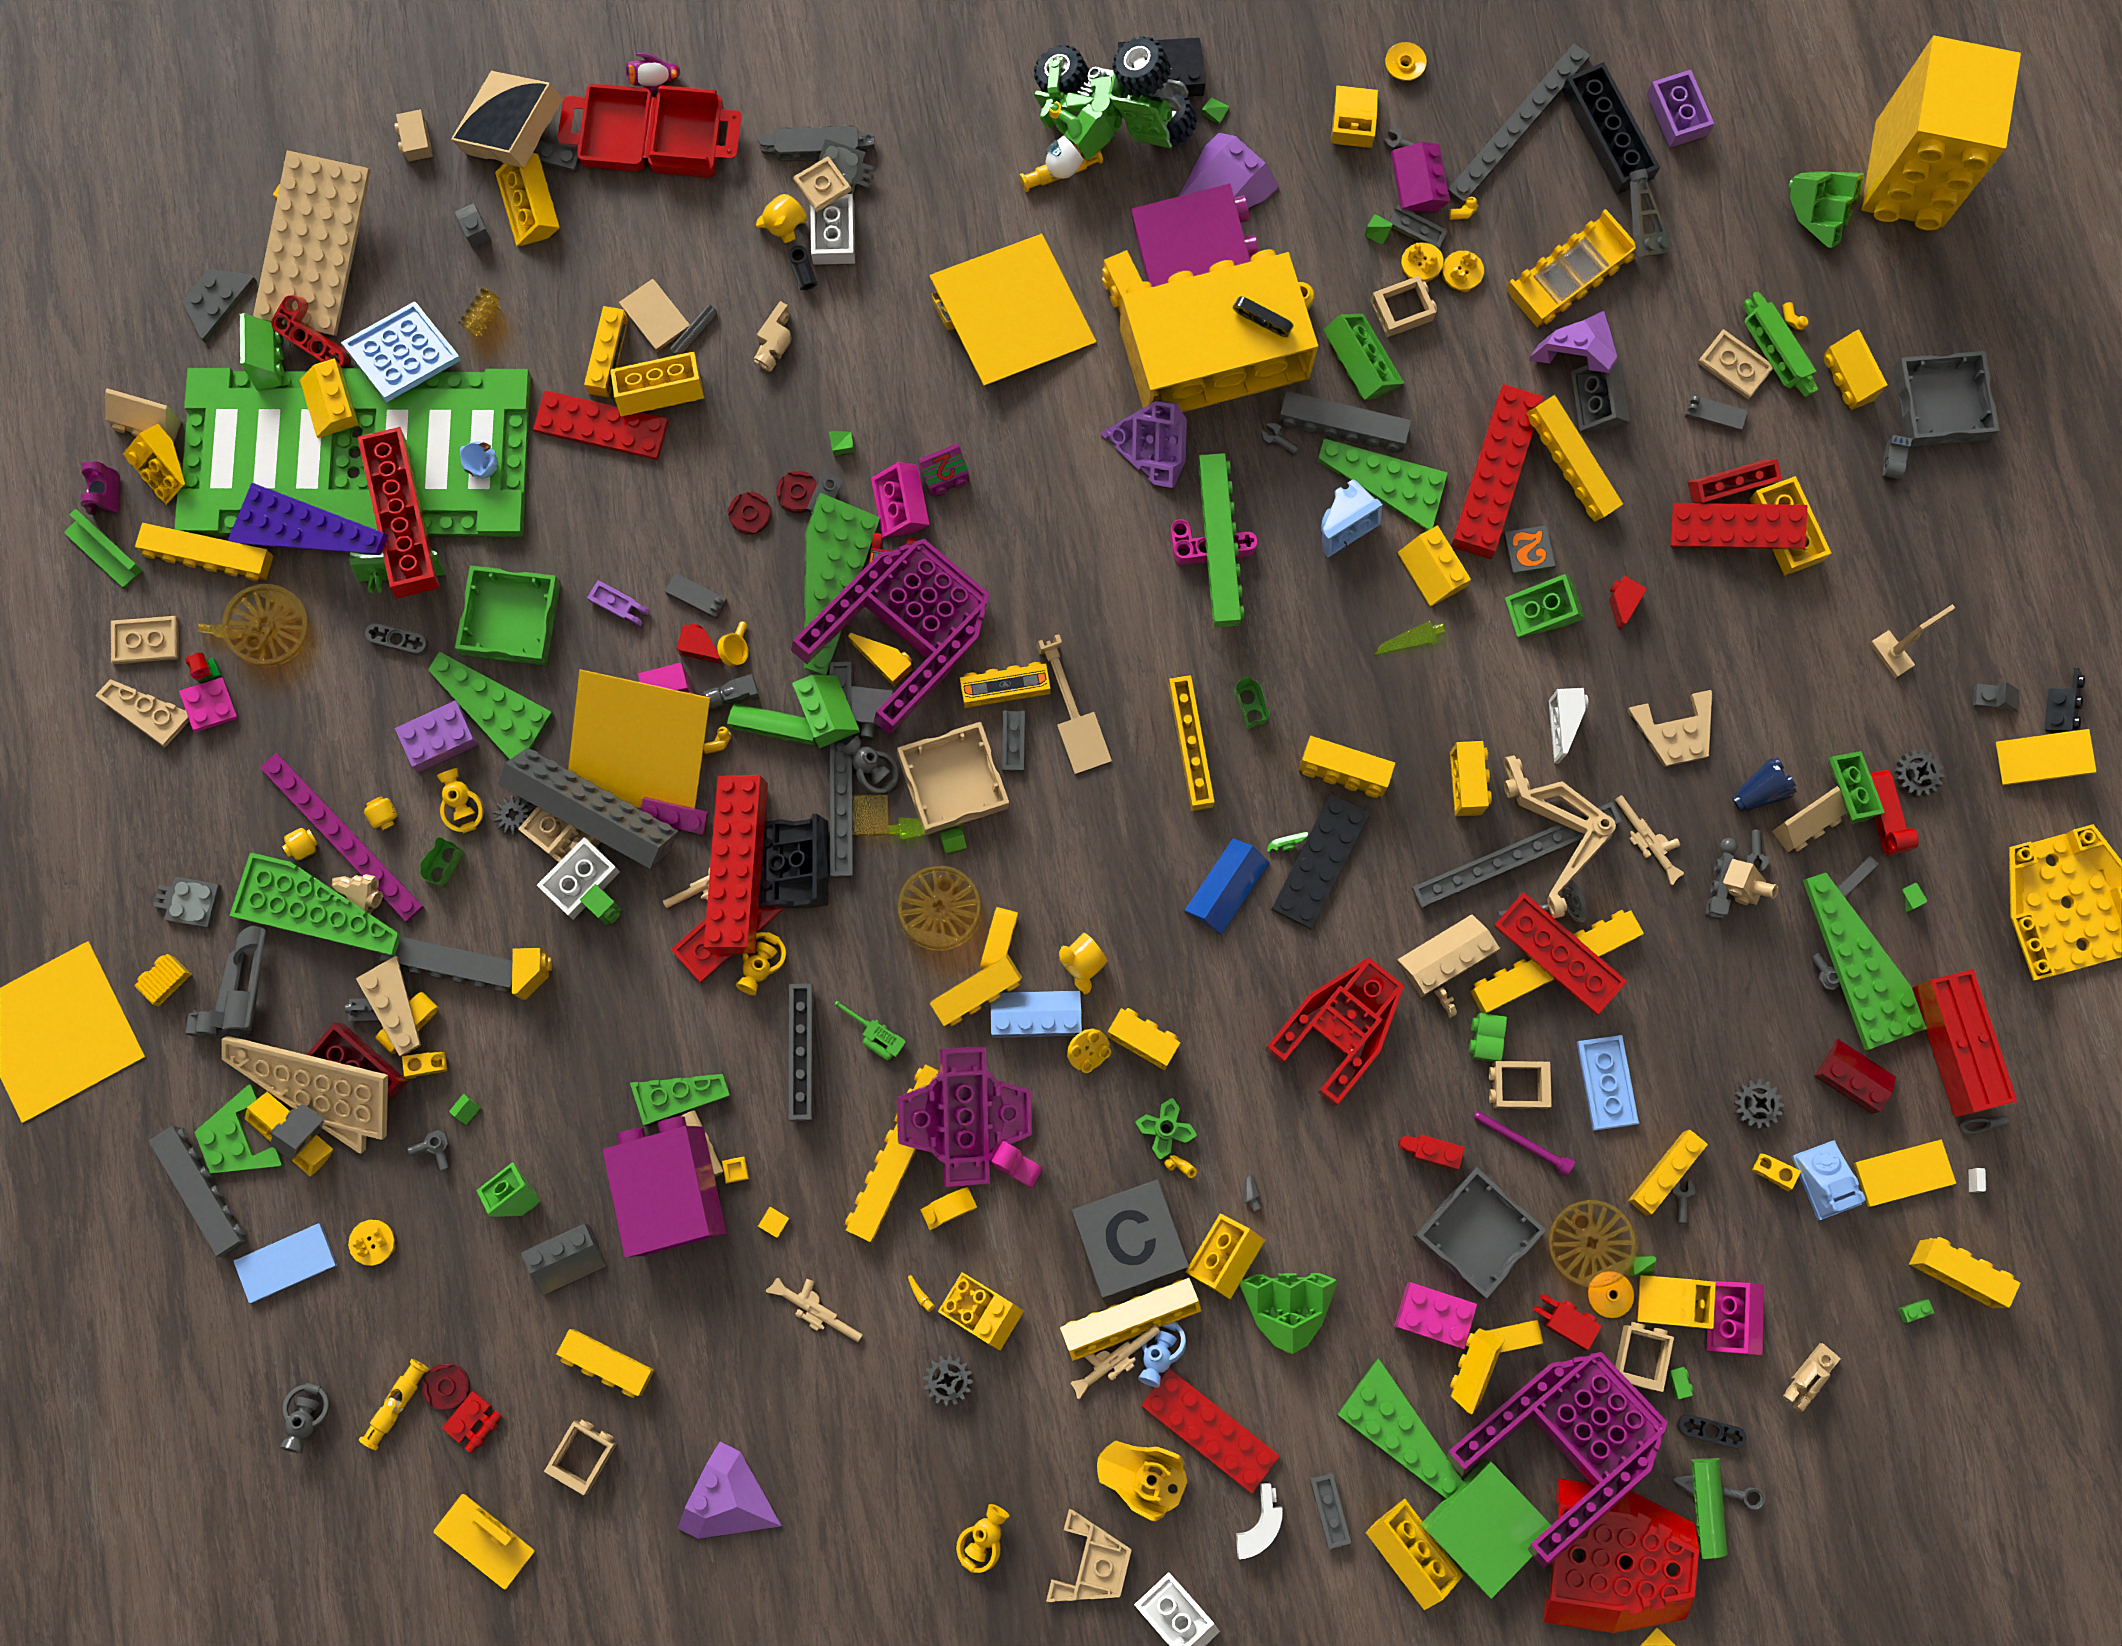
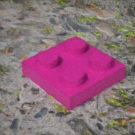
M223 677L179 691L194 733L237 719Z

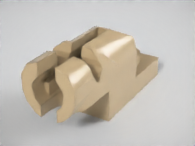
M781 301L757 333L761 345L753 359H755L754 362L768 372H771L775 367V358L781 359L792 339L790 331L783 327L790 317L788 306Z
M1820 1343L1792 1377L1794 1381L1783 1395L1784 1400L1793 1402L1799 1394L1792 1407L1803 1412L1831 1376L1829 1373L1841 1358L1826 1345Z

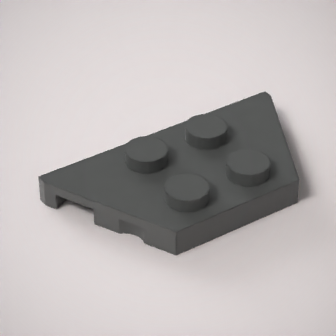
M208 269L182 300L203 341H207L256 281L254 276Z

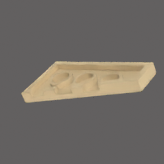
M111 679L95 695L98 700L164 748L190 721L186 709H180L176 705L168 702L165 703L151 695H145L136 689Z
M394 956L359 976L356 980L396 1051L402 1057L421 1046L415 1019L412 1015L410 1000L407 996L405 981L399 966L398 956Z

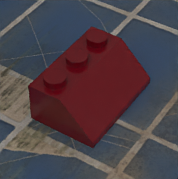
M1839 1039L1835 1041L1814 1077L1871 1114L1882 1111L1893 1092L1896 1076Z

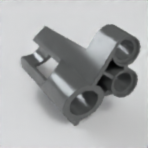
M250 926L238 935L235 950L228 955L215 1011L203 1012L194 1010L193 1013H189L185 1030L186 1035L210 1038L231 1036L237 1038L246 1037L251 1034L258 996V975L266 933L264 928ZM255 948L248 992L237 991L244 950Z

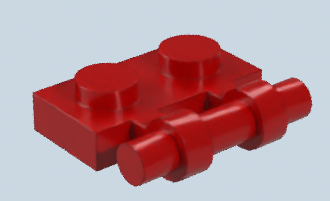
M472 1391L442 1429L458 1443H461L465 1437L469 1438L470 1442L466 1445L465 1449L472 1453L477 1446L480 1447L484 1443L483 1439L490 1430H494L497 1427V1422L502 1417V1414L497 1410L491 1416L486 1414L492 1405L478 1393ZM481 1420L484 1425L475 1433L472 1429Z

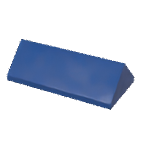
M1233 838L1184 911L1222 935L1270 862L1254 846Z

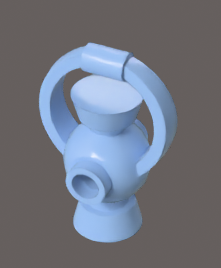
M1178 1322L1162 1326V1328L1172 1331L1177 1330L1181 1336L1180 1347L1174 1354L1171 1355L1168 1348L1173 1346L1177 1338L1164 1331L1155 1336L1157 1344L1151 1345L1149 1348H1147V1343L1142 1346L1144 1351L1143 1361L1147 1368L1138 1377V1380L1152 1387H1160L1161 1376L1159 1373L1168 1370L1170 1365L1183 1355L1186 1348V1336Z

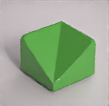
M1374 214L1366 228L1365 236L1383 245L1391 232L1393 224Z
M829 432L833 456L855 453L851 432Z
M1917 883L1902 889L1905 895L1906 913L1927 902Z
M1630 1257L1628 1259L1629 1276L1651 1275L1655 1267L1656 1257Z

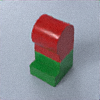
M194 653L185 658L191 677L200 684L222 677L216 659L210 658L207 660L203 653Z

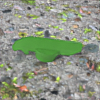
M1303 832L1275 839L1268 845L1267 851H1279L1278 848L1281 847L1283 851L1293 850L1296 848L1295 844L1301 843L1308 838V833Z

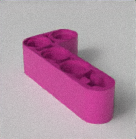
M1179 519L1173 522L1170 540L1174 561L1180 565L1207 562V554L1199 550L1200 547L1206 546L1205 537L1192 538L1190 525L1185 520ZM1183 529L1185 534L1177 535L1175 530ZM1239 532L1233 535L1234 543L1237 542L1238 556H1235V558L1248 557L1254 554L1257 546V537L1254 533ZM1180 549H1185L1188 551L1189 554L1186 556H1182L1178 553V551Z
M1002 1141L991 1161L995 1168L1033 1188L1043 1169L1040 1165L1024 1157L1019 1149L1005 1141Z

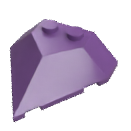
M1602 311L1583 321L1555 330L1538 344L1530 356V361L1550 364L1557 352L1587 356L1589 370L1610 373L1618 360L1605 312Z
M1157 400L1100 433L1105 439L1109 438L1116 445L1115 448L1138 470L1141 469L1149 476L1148 480L1154 485L1175 487L1186 461L1187 419L1177 403Z
M720 1441L705 1465L685 1506L678 1529L700 1539L782 1526L757 1479L746 1463L742 1452Z

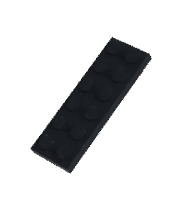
M1330 793L1271 910L1311 930L1370 813Z

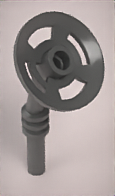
M1571 880L1562 890V898L1566 901L1567 912L1576 922L1581 923L1587 918V905L1582 891ZM1548 904L1540 905L1546 912L1550 913ZM1507 910L1497 912L1498 920Z

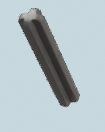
M707 305L671 346L670 351L673 355L682 354L716 316L717 310L713 306Z

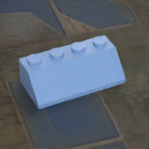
M1080 991L999 993L1000 997L991 1002L992 1038L1076 1036L1082 1032Z

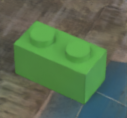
M1924 1299L1898 1309L1903 1323H1908L1934 1313L1929 1299Z
M1678 1367L1667 1370L1675 1399L1693 1396L1692 1385L1688 1382L1689 1374L1687 1369Z

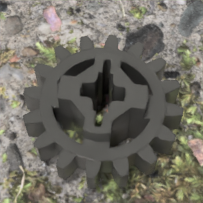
M1923 749L1918 751V753L1912 750L1909 752V755L1906 753L1901 756L1902 760L1896 762V765L1900 768L1894 770V773L1899 774L1895 781H1901L1902 783L1899 789L1905 787L1907 795L1914 792L1915 798L1921 794L1923 797H1926L1930 793L1936 792V787L1943 784L1939 779L1945 777V774L1939 771L1944 768L1943 765H1937L1939 758L1933 760L1931 758L1932 752L1924 755ZM1919 760L1920 762H1919V763H1915V762H1912V763H1911L1910 761ZM1919 784H1928L1926 787H1918Z
M1758 1079L1754 1085V1082L1750 1080L1747 1082V1086H1739L1741 1092L1734 1093V1096L1738 1098L1737 1101L1732 1102L1733 1105L1738 1106L1734 1114L1740 1113L1739 1121L1747 1120V1127L1753 1124L1755 1129H1760L1762 1125L1764 1128L1770 1127L1769 1121L1772 1124L1777 1123L1778 1121L1775 1116H1782L1783 1114L1778 1110L1784 1107V1104L1778 1101L1783 1096L1775 1094L1778 1089L1777 1087L1769 1088V1081L1762 1085L1761 1079ZM1754 1089L1762 1090V1091H1764V1093H1763V1094H1758L1756 1091H1753V1090H1754ZM1757 1100L1761 1102L1759 1105L1760 1108H1756L1755 1106L1757 1104ZM1758 1114L1760 1117H1763L1764 1119H1756L1752 1116Z
M951 1354L948 1355L947 1360H944L941 1355L939 1356L940 1362L931 1361L932 1369L926 1367L925 1370L929 1373V1376L923 1377V1380L928 1381V1385L924 1386V1389L931 1390L928 1395L929 1398L934 1395L937 1397L935 1403L938 1404L942 1399L945 1406H948L949 1400H952L955 1405L957 1404L958 1397L962 1400L965 1399L964 1391L971 1392L967 1384L973 1383V1380L968 1379V1375L972 1374V1371L965 1370L968 1365L967 1362L962 1365L960 1364L961 1357H957L954 1361ZM948 1364L957 1366L961 1371L957 1373L951 1371ZM940 1367L941 1374L937 1380L933 1381V1375L937 1368ZM946 1373L949 1376H959L951 1382L952 1386L948 1387V1384H938V1382L945 1378ZM964 1379L963 1386L957 1393L955 1387L959 1380ZM941 1387L947 1390L949 1396L940 1394L936 1391V1388Z

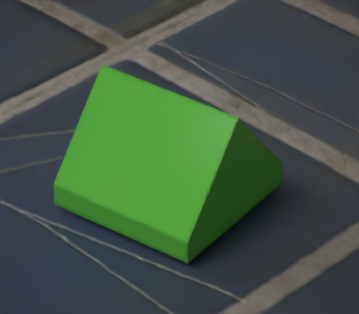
M961 827L940 833L946 854L967 849Z
M463 1094L449 1112L456 1119L468 1125L481 1107Z

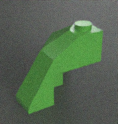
M1800 173L1794 176L1789 183V191H1791L1790 200L1798 221L1829 248L1838 245L1841 241L1843 225H1848L1853 210H1850L1853 201L1858 202L1861 195L1864 173Z
M1278 1273V1278H1269L1264 1274H1254L1240 1281V1287L1257 1327L1275 1347L1284 1350L1286 1353L1294 1354L1308 1346L1323 1325L1337 1287V1280L1321 1273H1310L1308 1277H1297L1296 1273Z

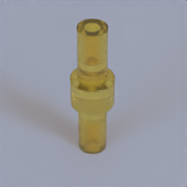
M198 623L197 631L211 633L216 637L225 638V636L243 638L244 630L229 628L224 624L210 625Z

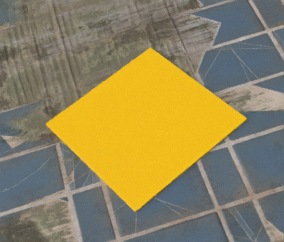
M1043 234L929 275L983 386L1096 343Z
M580 669L568 770L575 772L577 776L587 781L593 782L597 787L613 793L617 798L631 803L636 808H641L643 798L645 797L695 808L710 698Z
M89 941L0 988V1078L22 1123L145 1058L143 1050Z

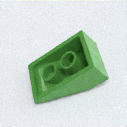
M1566 574L1505 597L1518 638L1565 627L1585 619L1573 580Z

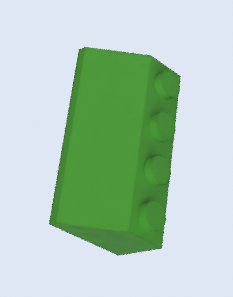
M1363 313L1340 314L1323 329L1327 341L1334 347L1337 358L1344 364L1347 375L1354 381L1359 395L1364 400L1377 399L1405 384Z

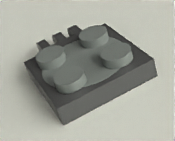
M825 138L819 161L829 156L851 186L852 191L850 193L854 192L856 183L868 188L871 187V183L864 181V177L873 180L874 175L866 173L868 169L875 172L876 167L863 163L866 152Z
M175 877L172 887L158 885L157 890L165 891L166 893L165 895L156 894L155 898L163 900V903L154 902L153 907L166 909L164 917L166 921L210 929L221 885Z

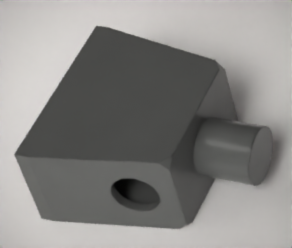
M851 686L852 713L857 725L861 727V738L873 739L874 729H882L874 722L875 713L893 694L892 690Z

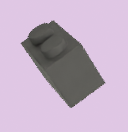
M302 1103L297 1109L293 1108L288 1113L286 1121L282 1125L278 1123L273 1128L270 1145L293 1160L322 1130L324 1118Z

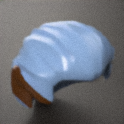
M475 441L466 446H461V464L465 472L471 474L472 477L477 476V478L481 479L495 473L498 458L491 445Z

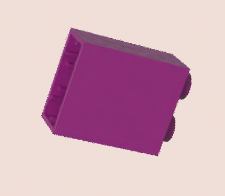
M1230 183L1131 209L1133 225L1147 281L1151 283L1152 287L1168 283L1169 277L1182 271H1191L1193 276L1209 273V268L1221 261L1232 260L1235 266L1251 262L1250 258L1259 252L1255 235L1247 237L1243 235L1241 223L1250 221L1245 196L1234 198Z
M685 1116L658 1122L660 1133L645 1137L644 1128L620 1132L616 1134L619 1145L602 1149L625 1258L647 1256L727 1234L704 1127L687 1126Z

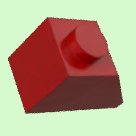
M1625 575L1621 581L1616 580L1610 589L1613 594L1609 599L1617 628L1620 630L1626 625L1647 590L1646 587Z
M697 624L683 625L677 645L679 655L722 664L717 649L703 627Z

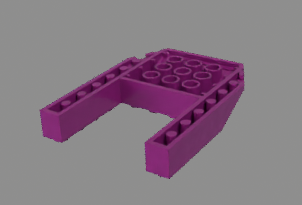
M922 539L914 542L912 545L906 544L900 546L899 549L879 553L792 641L791 651L808 665L864 607L875 614L926 658L920 667L875 713L874 722L891 735L942 682L978 639L990 594L928 541Z
M1602 1352L1593 1353L1586 1357H1576L1564 1362L1551 1363L1450 1449L1446 1459L1461 1476H1464L1531 1418L1594 1486L1588 1494L1530 1544L1528 1551L1544 1569L1613 1509L1651 1472L1668 1424Z

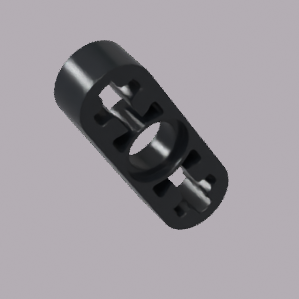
M1239 296L1233 305V310L1239 315L1282 337H1288L1294 327L1288 319L1246 297Z
M1683 1415L1677 1423L1678 1430L1683 1435L1732 1448H1740L1746 1443V1433L1740 1427L1694 1415ZM1689 1419H1691L1692 1424L1701 1426L1700 1430L1690 1429L1687 1432L1684 1422H1689ZM1711 1424L1715 1425L1718 1429V1434L1714 1438H1709L1706 1434V1428ZM1736 1431V1435L1740 1436V1440L1735 1441L1733 1444V1439L1723 1437L1724 1432L1734 1434Z

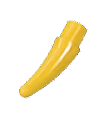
M910 1275L908 1277L909 1283L917 1301L928 1312L932 1311L935 1305L920 1289L913 1276Z

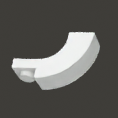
M1260 1483L1262 1513L1256 1526L1247 1532L1236 1533L1238 1559H1246L1262 1552L1272 1543L1279 1531L1282 1521V1507H1273V1503L1276 1502V1489L1271 1488L1270 1483Z

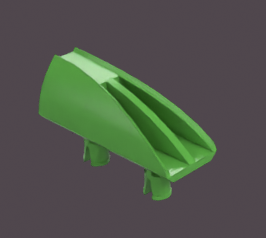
M431 550L437 576L445 575L437 553ZM350 552V565L358 582L369 581L368 592L374 594L376 587L378 592L381 593L382 580H388L383 552L380 556Z

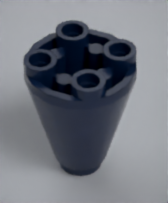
M1777 757L1769 759L1735 792L1736 795L1732 799L1740 812L1745 809L1749 811L1795 796L1797 792L1796 784L1790 775L1785 776L1784 766Z

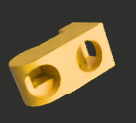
M445 1052L402 1056L404 1077L406 1079L447 1071Z
M1765 1154L1759 1155L1752 1169L1754 1173L1769 1179V1181L1779 1185L1780 1188L1788 1192L1793 1189L1801 1173L1800 1170Z

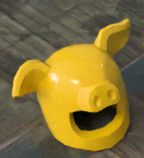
M781 194L765 207L755 226L757 228H767L771 234L781 237L784 243H788L796 239L794 234L795 227L798 224L805 223L808 218L799 202L789 195Z
M1083 933L1070 947L1063 946L1059 951L1060 962L1074 977L1076 987L1084 995L1088 994L1092 988L1090 978L1095 976L1107 963V958L1090 936Z

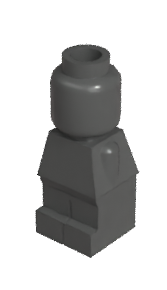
M752 674L732 679L723 685L721 690L713 688L704 691L703 695H700L710 698L709 709L721 707L724 705V702L731 704L739 703L748 698L752 700L759 699Z

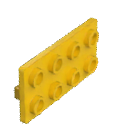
M462 1494L434 1529V1534L503 1589L508 1588L535 1552L532 1547L466 1494Z

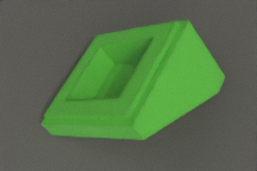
M1210 98L1202 109V116L1221 124L1230 106Z

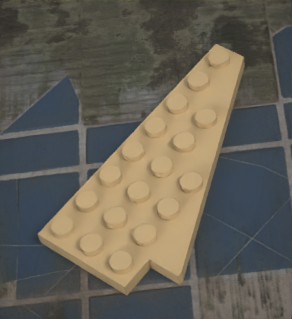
M231 1036L222 1038L223 1061L292 1108L297 1109L302 1103L324 1118L322 1127L324 1130L356 1152L362 1154L366 1150V1136L380 1140L387 1136L388 1075Z

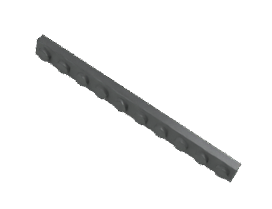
M1575 43L1567 50L1448 188V193L1451 197L1462 205L1465 204L1466 199L1471 197L1562 91L1566 78L1576 74L1587 62L1590 54Z
M830 662V675L838 677L852 711V662ZM852 735L830 744L831 878L853 877V755H848L841 750L852 740Z
M1613 802L1598 807L1603 813L1613 818L1615 825L1622 822ZM1584 814L1577 816L1584 820H1588V817H1586ZM1559 824L1413 886L1411 889L1420 908H1423L1580 841L1585 834Z

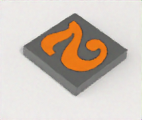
M1547 525L1504 532L1503 535L1512 575L1555 567Z

